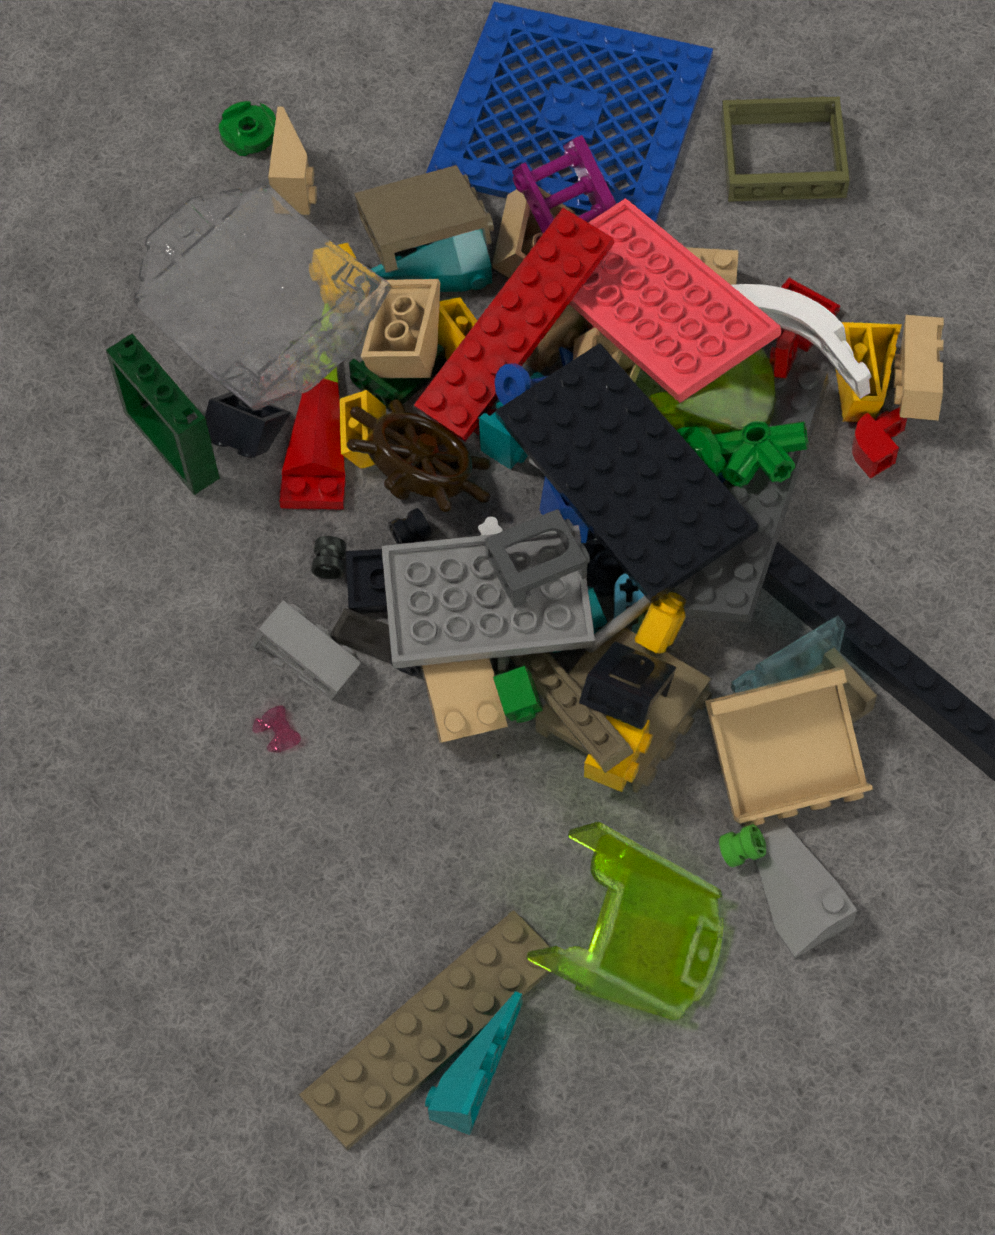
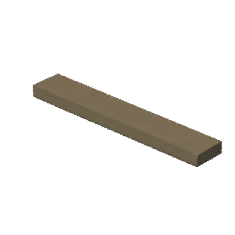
M549 652L509 656L516 668L526 666L531 672L537 693L605 773L634 753L630 745L601 712L579 703L582 690Z

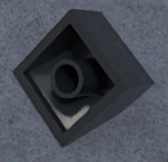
M235 390L209 399L205 418L212 444L221 447L230 446L237 449V453L241 456L255 458L269 450L290 416V411Z

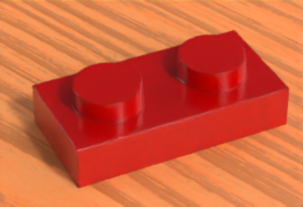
M785 329L782 336L777 337L776 347H772L770 352V365L774 366V377L787 378L797 357L799 334Z

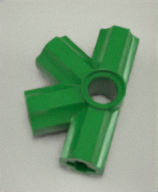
M752 421L746 424L740 431L713 434L719 443L721 455L725 458V461H728L722 470V475L732 485L740 488L748 485L759 467L772 482L779 481L781 483L790 478L792 471L795 469V463L787 452L809 449L805 421L769 427L765 422Z

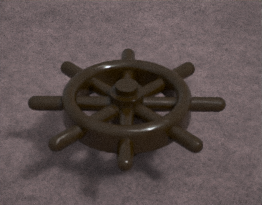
M397 399L392 400L390 403L392 413L383 415L379 419L358 406L352 407L350 410L351 417L369 428L371 432L367 440L350 439L347 442V448L353 452L369 454L378 469L388 477L384 482V487L396 498L406 500L412 491L426 497L435 498L440 510L443 512L451 510L452 504L449 498L458 495L462 490L482 503L490 501V493L469 479L473 469L488 470L491 466L490 460L484 457L470 456L464 444L442 425L426 417L407 413L402 403Z

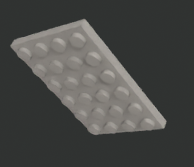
M579 525L573 526L576 535L574 538L579 546L581 545ZM549 531L508 547L506 551L519 573L562 555L566 552V549L556 531ZM495 534L382 546L393 669L595 647L586 578L582 579L579 572L575 571L527 591L526 603L514 608L486 556L485 538Z

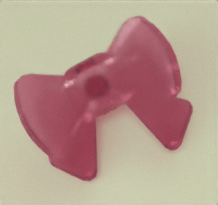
M282 705L269 709L263 714L262 719L256 718L253 724L252 731L254 733L269 729L274 731L275 736L267 746L269 752L279 753L283 750L291 749L301 741L300 734L292 730L285 719L286 709Z

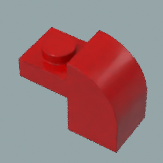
M899 407L891 412H883L876 420L867 412L857 423L852 444V454L856 463L870 479L896 463L899 447L892 438L905 431L907 418L900 417Z

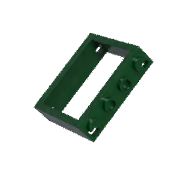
M133 333L106 349L124 413L192 494L199 493L219 480L220 476L206 418ZM146 403L149 404V406H147L146 408L142 407V405ZM193 413L197 418L188 423L186 417Z

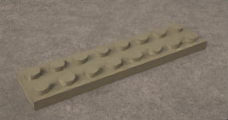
M513 910L299 1094L300 1099L346 1150H349L472 1042L515 991L521 993L523 997L561 963V958Z

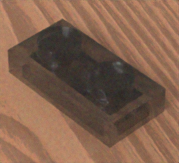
M344 608L330 633L331 639L391 664L389 661L391 657L389 625Z

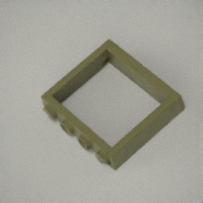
M840 96L722 100L721 127L728 202L847 198L850 178ZM829 122L835 171L736 174L732 125Z

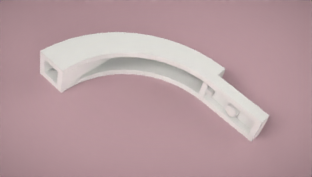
M760 284L731 285L779 324L781 328L801 335L818 347L859 399L871 393L869 384L871 373L863 362L858 363L855 360L854 353L846 341L844 325L824 306L802 294L781 287Z

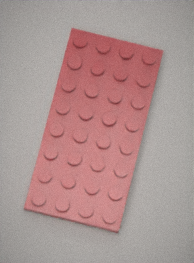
M626 198L588 222L611 236L615 243L569 305L679 403L781 335L779 324Z

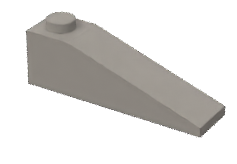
M776 814L764 818L765 823L757 825L766 843V855L756 859L755 862L772 915L774 929L795 959L853 925L857 909L834 877L782 819H778Z

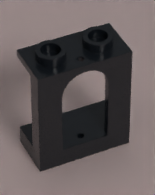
M615 641L587 674L579 703L642 730L647 723L651 707L660 695L667 697L677 667ZM613 674L641 687L640 689L610 677V675Z

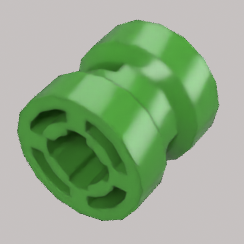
M754 824L743 827L737 834L729 832L721 835L719 838L721 854L725 862L732 868L744 864L748 858L756 860L766 855L764 837L760 829Z

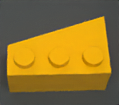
M841 322L845 328L846 341L854 353L855 360L858 363L863 362L871 373V378L869 379L871 393L859 399L836 370L843 422H858L867 412L875 420L885 401L891 365L895 356L896 343L902 324Z

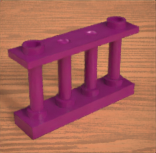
M583 135L572 139L563 146L565 150L563 156L532 171L529 170L526 162L512 171L514 185L520 193H523L542 233L546 231L554 220L550 209L581 194L587 195L592 204L590 211L578 216L586 222H590L616 205ZM568 166L574 168L578 176V182L544 199L536 182Z

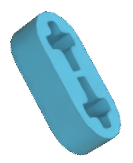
M627 574L621 575L614 585L613 619L624 612L626 607L632 606L644 596L638 588V591L632 593V602H626V592L620 591V586L625 585L626 580L630 579ZM644 613L637 618L638 624L632 625V632H638L644 620Z

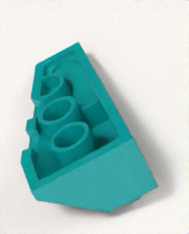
M482 228L438 240L429 245L417 246L414 253L404 258L395 256L398 270L386 273L382 264L364 272L371 285L370 294L378 293L381 280L439 279L440 292L480 290L487 284L492 283V266Z
M514 992L443 1074L438 1087L432 1086L425 1101L429 1120L462 1133L471 1134L523 1005L521 993Z

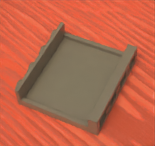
M457 165L354 193L359 218L386 273L398 270L395 252L481 228L486 243H492L490 231H494V225L491 215L486 213L483 201L478 200L476 190L470 186L467 174L462 175Z
M623 628L594 652L590 653L586 650L568 675L583 690L587 674L615 641L677 667L667 697L660 695L653 703L648 716V720H650L649 734H652L653 737L646 754L640 752L636 761L639 763V769L632 782V791L637 793L643 784L648 787L652 783L658 772V769L655 767L661 759L667 761L676 747L674 741L680 733L682 735L687 734L694 722L692 716L698 708L701 710L706 708L705 701L710 700L713 693L710 692V677L666 651L658 654L636 643L634 639L636 633ZM613 674L610 675V677L640 689L641 687ZM546 703L543 711H540L535 717L536 732L546 738L550 733H553L588 755L589 753Z

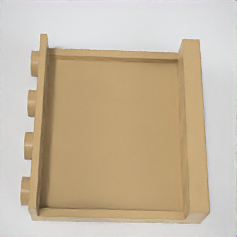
M833 668L705 701L733 818L736 822L744 823L745 827L751 824L757 826L765 823L764 817L777 814L778 819L788 818L797 815V809L810 806L811 810H819L831 806V800L843 798L844 802L864 798L863 792L873 790L872 785L866 782L843 683H847L844 669Z

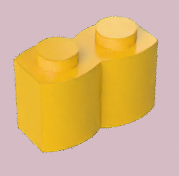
M669 592L653 602L634 638L635 642L655 653H664L667 647L674 643L686 618L684 607L687 600L677 593Z

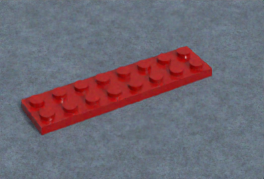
M563 207L416 401L414 407L466 442L478 426L479 417L484 413L487 414L498 399L495 391V377L499 368L505 364L514 363L523 366L614 245L613 238Z

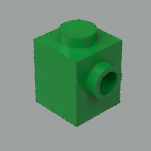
M526 666L493 677L504 714L511 722L515 720L517 723L529 721L536 717L535 713L543 711L532 674Z

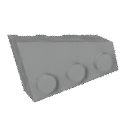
M284 600L261 625L250 645V648L256 652L262 647L276 656L273 663L281 668L286 663L299 674L298 679L331 700L361 664L352 649L345 645L340 646L331 639V634L321 625L311 623L305 618V613L295 604L289 605Z

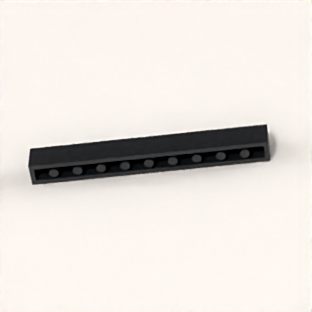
M777 541L762 588L995 781V720Z

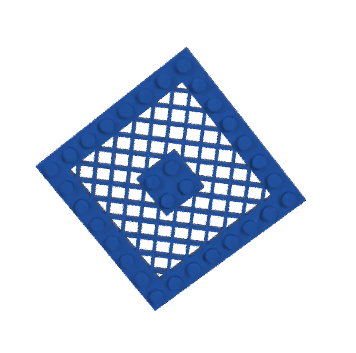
M494 2L426 173L457 165L462 175L467 174L470 186L474 187L476 192L507 198L508 194L516 190L512 171L519 165L526 162L529 170L532 171L530 164L541 160L543 164L550 162L548 156L557 152L563 156L565 152L563 146L572 139L583 135L586 143L592 145L595 136L599 143L590 146L589 149L616 204L626 198L656 223L713 56V48ZM526 40L530 46L519 50L515 44ZM554 46L557 52L546 56L543 50ZM509 48L512 53L505 56L507 49ZM581 52L585 58L574 62L570 56ZM536 53L539 60L528 63L525 58ZM609 58L612 64L602 68L598 62ZM563 59L567 65L556 70L553 63ZM518 61L522 67L511 71L507 65ZM636 64L640 70L629 74L626 67ZM591 65L594 72L584 76L580 69ZM546 67L549 73L538 77L535 71ZM501 69L504 75L497 77L498 72ZM664 70L668 76L657 80L653 74ZM618 71L622 78L611 81L608 75ZM573 73L577 79L566 83L562 77ZM528 75L531 81L520 85L517 79ZM646 77L650 84L640 88L636 81ZM601 79L604 85L593 89L590 83ZM552 81H556V83H551L549 91L544 86ZM510 82L513 89L502 92L499 86ZM671 84L669 92L667 94L663 87H666ZM628 85L632 91L621 95L618 89ZM537 88L541 95L530 99L527 92ZM492 90L496 96L489 98ZM656 91L660 98L650 102L645 95ZM611 93L615 99L607 102L606 94ZM520 96L523 102L512 107L508 100ZM639 99L642 105L631 109L628 103ZM502 104L505 110L494 114L490 109ZM543 104L542 110L539 112L536 106ZM663 106L661 115H659L656 109ZM621 107L625 113L614 117L610 111ZM530 110L533 116L522 121L518 114ZM484 112L487 118L480 120L482 113ZM649 113L653 119L642 124L638 117ZM603 114L607 121L599 124ZM512 118L515 124L503 128L500 122ZM631 121L635 127L624 131L620 125ZM493 125L497 132L485 136L482 130ZM536 125V133L532 135L528 128ZM613 128L617 135L606 139L602 133ZM656 128L652 137L648 131ZM518 132L524 135L525 138L517 142H513L510 138L511 135ZM474 134H476L479 140L472 142ZM641 134L645 141L634 145L630 139ZM549 138L553 144L542 149L538 142ZM503 139L507 146L495 150L491 144ZM623 142L627 149L616 153L612 147ZM531 146L535 152L523 157L519 150ZM485 147L489 154L477 159L473 152ZM605 150L609 157L598 162L594 155ZM648 150L646 159H644L640 153ZM513 154L516 161L505 165L501 158ZM634 157L637 164L627 168L622 161ZM616 165L619 172L608 176L604 169ZM569 166L573 172L572 174L562 178L556 172L551 175L553 178L546 177L536 182V184L550 195H553L575 184L574 182L578 181V176L574 168ZM641 172L637 182L633 175ZM626 179L630 186L618 190L615 183ZM584 194L563 203L577 215L590 211L592 207L588 196Z

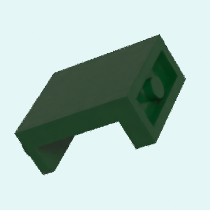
M440 344L437 346V355L431 378L446 363L445 348ZM353 358L349 362L352 383L361 390L365 388L385 406L388 405L389 407L391 401L395 399L399 400L403 405L431 379L380 378L367 368L363 360L358 362Z

